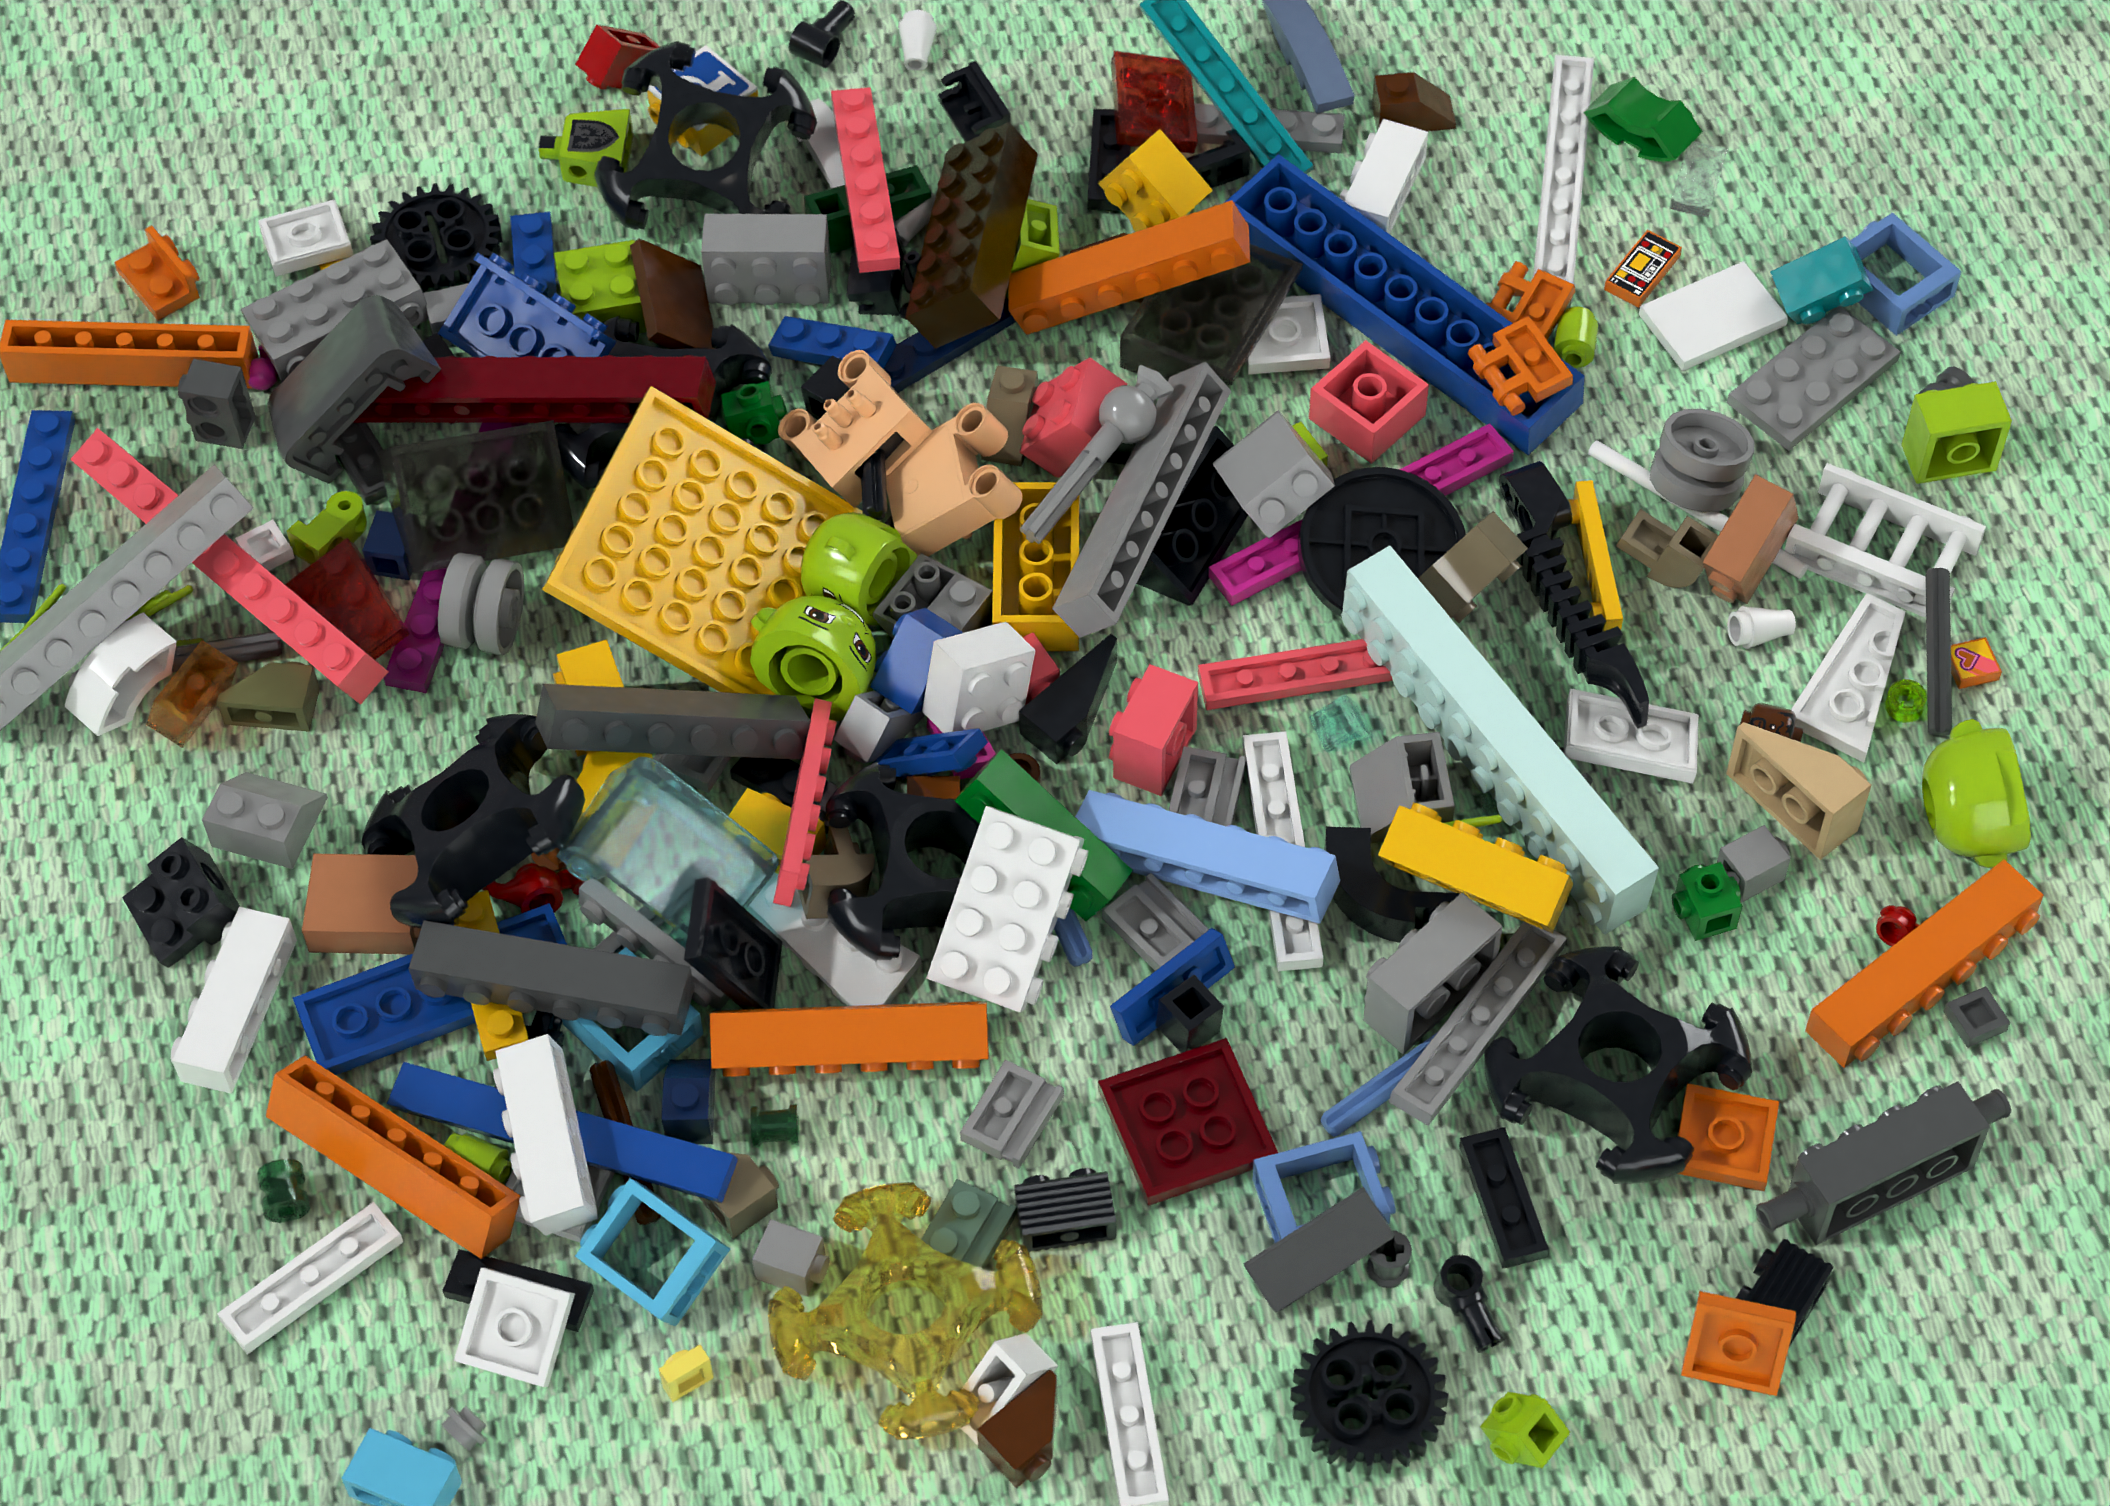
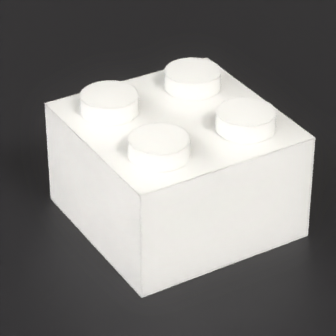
M1006 621L934 641L922 712L942 733L980 728L983 732L1019 721V710L1026 703L1036 650Z

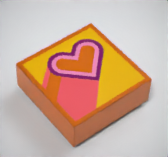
M1986 637L1951 645V674L1958 689L2000 679L2002 671Z

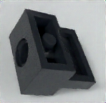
M181 837L147 864L152 874L122 897L157 960L167 968L174 965L203 941L210 945L219 942L225 925L228 922H233L236 912L240 907L210 854Z

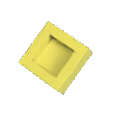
M701 1345L691 1350L685 1349L674 1353L666 1360L664 1366L659 1368L663 1389L672 1402L714 1378L710 1358Z

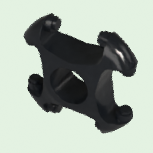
M675 41L658 47L634 61L624 70L621 82L622 90L628 94L639 96L641 92L648 91L649 85L655 86L662 92L658 124L639 164L634 169L624 173V168L620 166V162L607 156H602L601 160L597 163L594 177L599 191L613 215L625 228L635 230L640 228L644 230L649 210L644 209L645 204L638 200L649 196L695 201L724 214H791L790 205L781 201H772L771 204L764 205L763 209L756 208L750 202V188L753 169L772 130L778 123L788 121L787 127L792 131L791 134L800 139L809 140L811 135L814 134L817 118L812 104L792 74L787 69L775 66L773 68L767 67L763 87H767V94L771 95L747 97L716 92L678 76L674 70L684 72L686 67L691 68L693 65L696 48L691 47L690 44ZM703 123L717 124L728 129L740 143L734 157L724 166L710 171L694 170L687 167L672 153L673 147L682 133L690 127Z
M620 315L602 322L608 326L604 334L617 341L609 355L616 357H643L645 355L656 357H682L685 355L706 357L716 381L708 418L713 423H716L722 406L721 394L728 393L734 387L741 384H759L770 380L772 367L764 353L746 333L733 324L730 327L719 326V328H713L711 345L712 348L716 349H662L632 343L637 342L639 338V322H635L633 319L620 318ZM592 423L587 431L580 434L567 424H557L550 431L547 441L548 447L562 469L586 490L596 488L630 423ZM742 438V440L755 447L751 440Z
M508 714L487 718L488 724L478 730L479 734L475 736L479 744L465 752L443 772L415 789L408 784L404 788L400 786L392 793L386 790L378 801L362 836L361 843L364 850L369 855H406L415 850L418 864V876L414 883L396 892L390 900L391 913L399 923L415 928H421L424 920L457 925L459 924L458 918L465 914V909L469 907L467 901L484 887L501 877L530 854L535 853L538 857L543 853L547 855L555 848H558L560 851L563 850L582 813L585 796L577 779L567 774L558 776L539 794L531 795L529 786L530 770L547 750V746L535 724L536 716Z
M877 762L863 768L847 779L833 793L825 806L826 818L831 827L838 829L846 828L855 822L856 819H860L867 824L872 835L880 874L877 893L869 897H857L850 890L843 888L835 889L830 892V896L827 899V915L837 931L851 945L875 962L877 960H892V958L899 957L900 936H895L893 929L944 928L961 877L943 879L930 876L917 868L907 853L917 848L935 847L949 851L960 858L966 865L980 825L954 801L955 799L915 796L893 791L896 784V768H890L889 765H879Z
M1602 946L1576 950L1554 958L1552 964L1545 972V984L1553 991H1572L1582 997L1583 1000L1572 1020L1537 1054L1528 1059L1519 1058L1516 1045L1508 1038L1499 1037L1493 1040L1484 1051L1487 1087L1492 1102L1503 1120L1506 1119L1513 1124L1518 1123L1522 1125L1529 1117L1533 1107L1529 1102H1539L1587 1123L1612 1140L1618 1146H1615L1612 1150L1606 1148L1600 1155L1596 1168L1601 1171L1602 1175L1611 1179L1614 1184H1636L1664 1179L1685 1170L1686 1165L1693 1157L1694 1147L1688 1140L1679 1136L1674 1138L1667 1137L1662 1141L1653 1135L1652 1129L1662 1110L1687 1083H1690L1694 1078L1706 1072H1716L1719 1075L1720 1082L1731 1090H1737L1739 1087H1742L1752 1074V1060L1748 1040L1733 1007L1728 1008L1720 1003L1717 1005L1712 1002L1702 1017V1023L1705 1024L1704 1029L1648 1007L1617 984L1623 980L1629 981L1638 968L1639 961L1635 960L1633 955L1624 951L1622 946ZM1603 1048H1621L1637 1054L1648 1063L1652 1071L1645 1077L1631 1082H1613L1597 1076L1585 1065L1583 1059L1590 1053Z

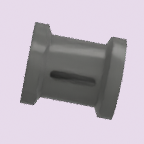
M1392 1230L1394 1237L1371 1252L1367 1263L1369 1278L1375 1281L1378 1286L1384 1288L1399 1286L1408 1277L1409 1273L1408 1262L1412 1252L1410 1241L1404 1234ZM1386 1256L1392 1257L1393 1262H1387Z

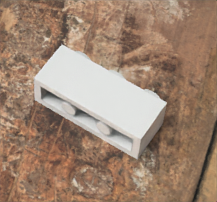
M1383 119L1377 133L1371 132L1367 138L1363 162L1357 160L1354 165L1350 179L1352 184L1350 189H1343L1339 198L1390 234L1426 158L1428 132Z

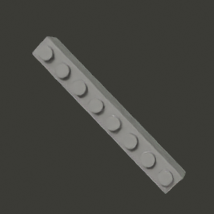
M1206 362L1169 378L1168 382L1174 388L1173 393L1158 399L1155 405L1156 421L1151 433L1134 446L1052 608L1080 638L1117 624L1226 403L1231 390Z
M215 464L0 651V731L253 509V506Z

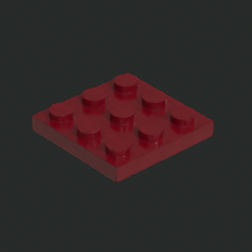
M1227 1038L1098 1081V1091L1147 1206L1252 1171L1254 1159L1278 1153Z

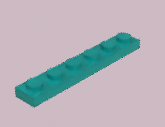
M1144 0L1139 4L1141 11L1231 128L1237 131L1262 168L1279 154L1306 174L1313 170L1311 161L1186 0Z

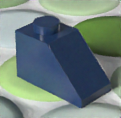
M669 1059L663 1078L661 1120L664 1135L694 1144H713L716 1069H711V1059Z

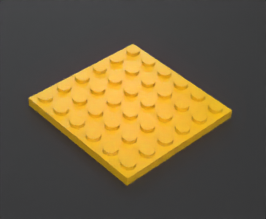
M650 386L542 590L719 692L776 695L757 680L751 666V650L754 640L759 634V631L753 627L751 620L763 608L777 609L785 602L801 596H807L801 583V564L805 548L812 534L821 523L835 515L851 512L863 514V511L857 507L854 508L834 493Z

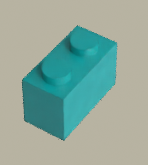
M1846 236L1770 271L1787 315L1797 324L1815 323L1825 317V312L1838 306L1847 307L1854 305L1863 299L1864 294L1873 291L1857 248Z

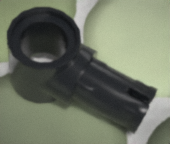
M840 0L823 18L817 19L813 24L801 21L795 27L790 37L789 52L818 66L828 68L838 54L840 33L855 19L854 8L848 2Z
M1455 1255L1447 1259L1434 1281L1433 1290L1441 1304L1451 1308L1454 1316L1461 1317L1476 1346L1477 1352L1481 1353L1488 1349V1345L1494 1347L1505 1340V1337L1501 1334L1485 1303L1488 1297L1481 1286L1483 1280L1481 1266L1469 1256ZM1460 1274L1468 1281L1469 1289L1462 1291L1453 1288L1448 1282L1447 1275Z

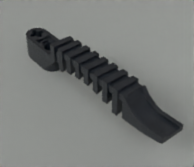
M1541 461L1501 474L1499 476V486L1502 497L1524 531L1517 534V537L1528 548L1516 560L1523 566L1522 575L1527 582L1531 581L1532 593L1535 597L1540 596L1539 606L1542 611H1548L1547 620L1552 628L1556 627V637L1560 643L1565 642V653L1569 659L1574 657L1573 667L1577 674L1583 673L1588 684L1601 686L1616 694L1624 703L1637 729L1647 726L1649 697L1632 655L1624 643L1619 644L1623 633L1618 626L1602 632L1606 623L1602 614L1588 618L1593 608L1588 600L1577 603L1581 591L1578 586L1569 588L1573 576L1569 570L1563 572L1567 563L1564 555H1560L1564 543L1560 537L1555 539V536L1559 529L1572 524V512L1565 494Z

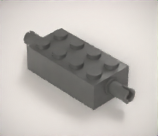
M1959 1081L1943 1089L1941 1086H1934L1925 1091L1916 1102L1904 1108L1901 1105H1895L1883 1112L1877 1121L1865 1127L1861 1124L1851 1126L1841 1133L1838 1140L1825 1146L1815 1144L1804 1150L1798 1156L1788 1191L1769 1201L1756 1205L1757 1217L1763 1228L1769 1233L1798 1219L1814 1244L1818 1245L1973 1169L1989 1131L1990 1124L2010 1116V1103L1999 1089H1994L1990 1093L1972 1101Z

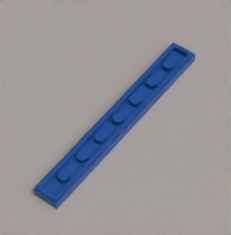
M403 1062L387 1101V1105L392 1109L514 1144L513 1138L508 1136L502 1120V1111L507 1110L505 1097L499 1093L496 1087ZM576 1110L587 1165L715 1202H723L738 1159L733 1154Z

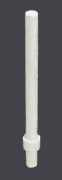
M1598 440L1591 445L1588 452L1590 456L1665 499L1655 490L1651 483L1649 470ZM1670 502L1719 532L1722 531L1729 517L1720 512H1699L1685 509ZM1782 547L1772 562L1798 579L1804 576L1809 566L1807 563L1783 550Z

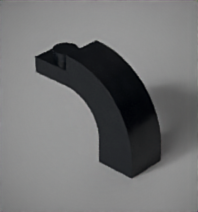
M1326 826L1324 850L1336 856L1340 883L1333 899L1340 910L1365 931L1377 937L1400 943L1411 930L1423 928L1429 922L1433 911L1445 901L1451 903L1461 894L1408 891L1393 886L1379 875L1371 859V828Z

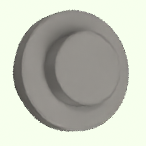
M465 1406L460 1412L453 1407L447 1411L449 1417L441 1425L467 1450L470 1451L477 1443L482 1445L487 1440L480 1433L486 1427L485 1423L468 1407Z

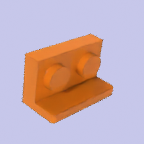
M151 225L145 229L149 243L117 260L114 264L120 276L159 321L200 298L195 283L199 280V275L188 259L182 261L179 258L178 250L167 234L161 236Z

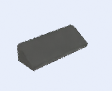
M1362 1187L1243 1264L1274 1312H1279L1390 1241L1394 1237V1233L1365 1188Z

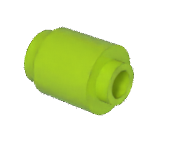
M1584 307L1568 308L1557 322L1554 350L1561 359L1574 368L1587 366L1593 361L1595 356L1598 323L1594 314L1589 309Z
M453 1133L446 1140L445 1147L502 1184L506 1183L512 1170L511 1162L508 1161V1150L469 1133H464L463 1135Z

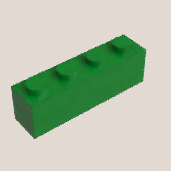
M1002 749L976 773L954 800L979 824L985 807L990 806L1071 836L1083 838L1082 849L1089 851L1080 877L1072 875L1067 892L1074 894L1070 908L1085 922L1112 899L1133 871Z

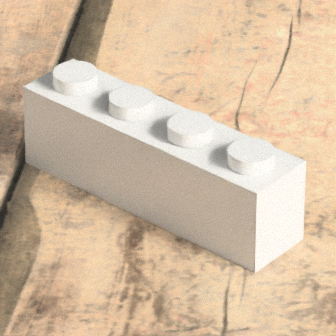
M239 907L233 922H228L225 925L221 937L222 947L216 960H211L207 966L204 978L205 986L199 998H195L189 1007L188 1025L182 1037L176 1038L172 1046L171 1062L181 1082L232 1094L297 942L290 918Z
M546 1034L496 1050L498 1068L493 1070V1076L499 1093L505 1097L507 1110L502 1111V1120L508 1136L513 1138L516 1153L511 1154V1165L516 1178L519 1181L522 1180L525 1196L519 1198V1203L526 1223L532 1224L547 1236L599 1219L563 1049Z

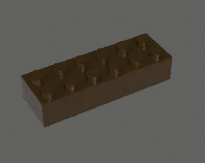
M1010 122L995 129L989 128L978 137L964 144H955L945 154L920 256L921 260L917 266L905 316L935 349L1000 321L1038 156V153Z

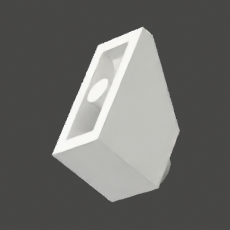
M1026 1333L994 1341L946 1413L978 1445L977 1428L1051 1369L1054 1372L1058 1365Z

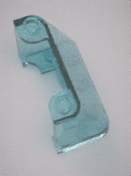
M638 757L608 775L578 821L567 844L556 855V857L567 864V870L580 880H596L607 876L673 928L669 936L684 948L686 947L696 879L710 877L741 906L747 909L779 866V859L770 848L666 766L648 757Z

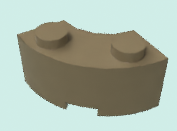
M1492 511L1418 579L1450 618H1454L1459 624L1477 607L1472 600L1496 578L1503 584L1521 567L1516 559L1528 548Z

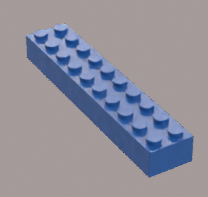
M1278 154L1225 201L1233 200L1249 225L1250 250L1310 295L1321 294L1322 304L1486 425L1490 423L1503 438L1529 456L1583 404L1585 375L1561 359L1573 374L1572 385L1537 403L1528 391L1520 394L1519 397L1526 407L1518 415L1513 416L1506 406H1500L1492 395L1493 389L1486 379H1480L1473 370L1474 362L1468 356V351L1476 344H1481L1487 353L1496 349L1493 344V333L1513 323ZM1508 364L1500 368L1506 379L1516 375Z

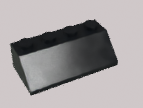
M1217 425L1213 427L1136 583L1188 606L1194 604L1209 580V566L1221 560L1248 516L1213 466L1214 461L1234 446Z

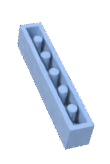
M1089 790L1075 816L1133 870V873L1144 876L1152 873L1158 880L1315 923H1321L1340 883L1336 856L1329 854L1321 848H1306L1288 843L1280 837H1265L1253 834L1235 825L1223 826L1208 822L1194 814L1182 815L1167 811L1156 804L1133 802L1115 793L1103 794Z

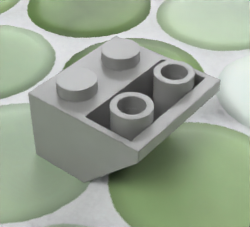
M921 553L875 609L873 617L892 639L895 637L892 635V630L898 619L905 613L927 608L965 633L987 627L992 622L993 591Z
M1440 732L1396 736L1350 765L1349 770L1360 828H1371V843L1384 842L1399 805L1411 809L1413 802L1437 811L1438 816L1442 817V823L1453 821L1455 805Z

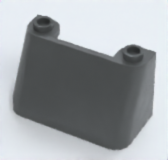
M379 295L360 299L335 328L273 390L267 404L279 453L291 468L328 484L333 482L343 471V468L335 458V454L340 455L344 451L337 438L387 386L401 392L406 387L403 381L413 377H420L423 382L429 383L441 370L439 364L395 302Z

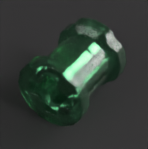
M790 1104L788 1109L761 1111L758 1106H751L750 1121L753 1148H760L762 1143L790 1141L792 1146L800 1144L798 1104Z

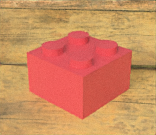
M1365 340L1311 388L1309 419L1372 464L1426 415L1429 384Z
M1090 357L1074 367L1069 366L1062 374L1049 382H1042L1032 396L1034 404L1030 418L1022 430L1024 438L1019 453L1053 476L1061 477L1102 427L1099 422V409L1104 397L1114 388L1127 385V383Z
M1149 664L1142 679L1137 677L1134 679L1128 692L1127 702L1129 703L1124 712L1118 711L1111 722L1109 736L1113 737V744L1110 749L1109 759L1113 761V778L1162 796L1181 760L1183 747H1188L1197 730L1198 682Z

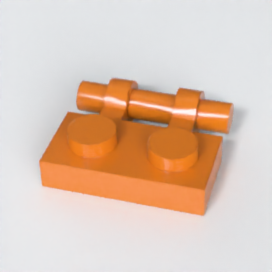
M1515 261L1510 271L1502 274L1497 283L1499 289L1491 303L1485 304L1511 323L1529 316L1548 340L1557 325L1558 319L1562 316L1576 292L1575 285L1540 269L1537 270L1533 279L1529 282L1524 279L1529 270L1528 267L1521 262ZM1513 296H1520L1521 299L1514 311L1506 310Z
M1529 316L1493 333V344L1496 349L1487 353L1481 344H1476L1468 351V356L1474 362L1473 370L1480 379L1487 380L1493 389L1492 395L1500 406H1506L1513 416L1520 414L1526 407L1519 397L1520 394L1528 391L1537 403L1573 384V374ZM1507 364L1516 374L1509 379H1506L1500 371V368Z

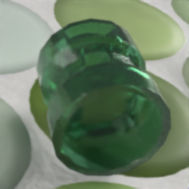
M279 1159L264 1164L258 1169V1185L260 1190L265 1192L261 1204L266 1220L283 1223L300 1219L309 1213V1196L302 1189L306 1179L301 1162L293 1159Z

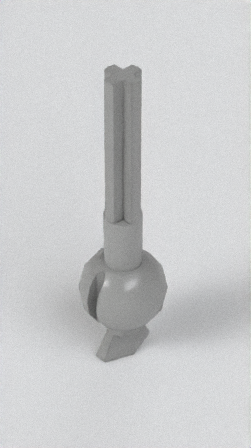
M1139 365L1135 387L1128 385L1119 386L1104 397L1099 409V422L1102 427L1021 526L1020 531L1026 535L1028 541L1031 543L1035 541L1040 544L1121 443H1137L1151 433L1156 421L1154 401L1170 395L1174 391V388L1159 372Z

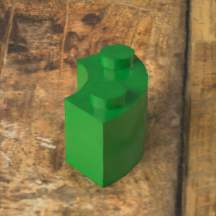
M1636 77L1610 85L1583 112L1594 127L1611 142L1619 145L1624 141L1640 151L1638 157L1651 161L1666 162L1676 160L1703 132L1694 120L1691 111L1686 108L1681 100L1669 101L1657 97L1644 88Z

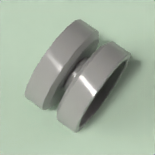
M1684 409L1673 413L1664 424L1660 436L1659 449L1655 452L1650 468V481L1655 490L1665 499L1685 509L1699 512H1719L1732 507L1739 498L1744 483V473L1749 469L1754 454V440L1745 427L1736 420L1719 412L1705 409Z
M465 553L454 555L448 565L439 600L438 632L441 643L448 647L467 649L476 641L478 648L482 652L498 655L508 653L513 645L523 609L524 574L522 566L516 561L495 559L487 566L481 556Z

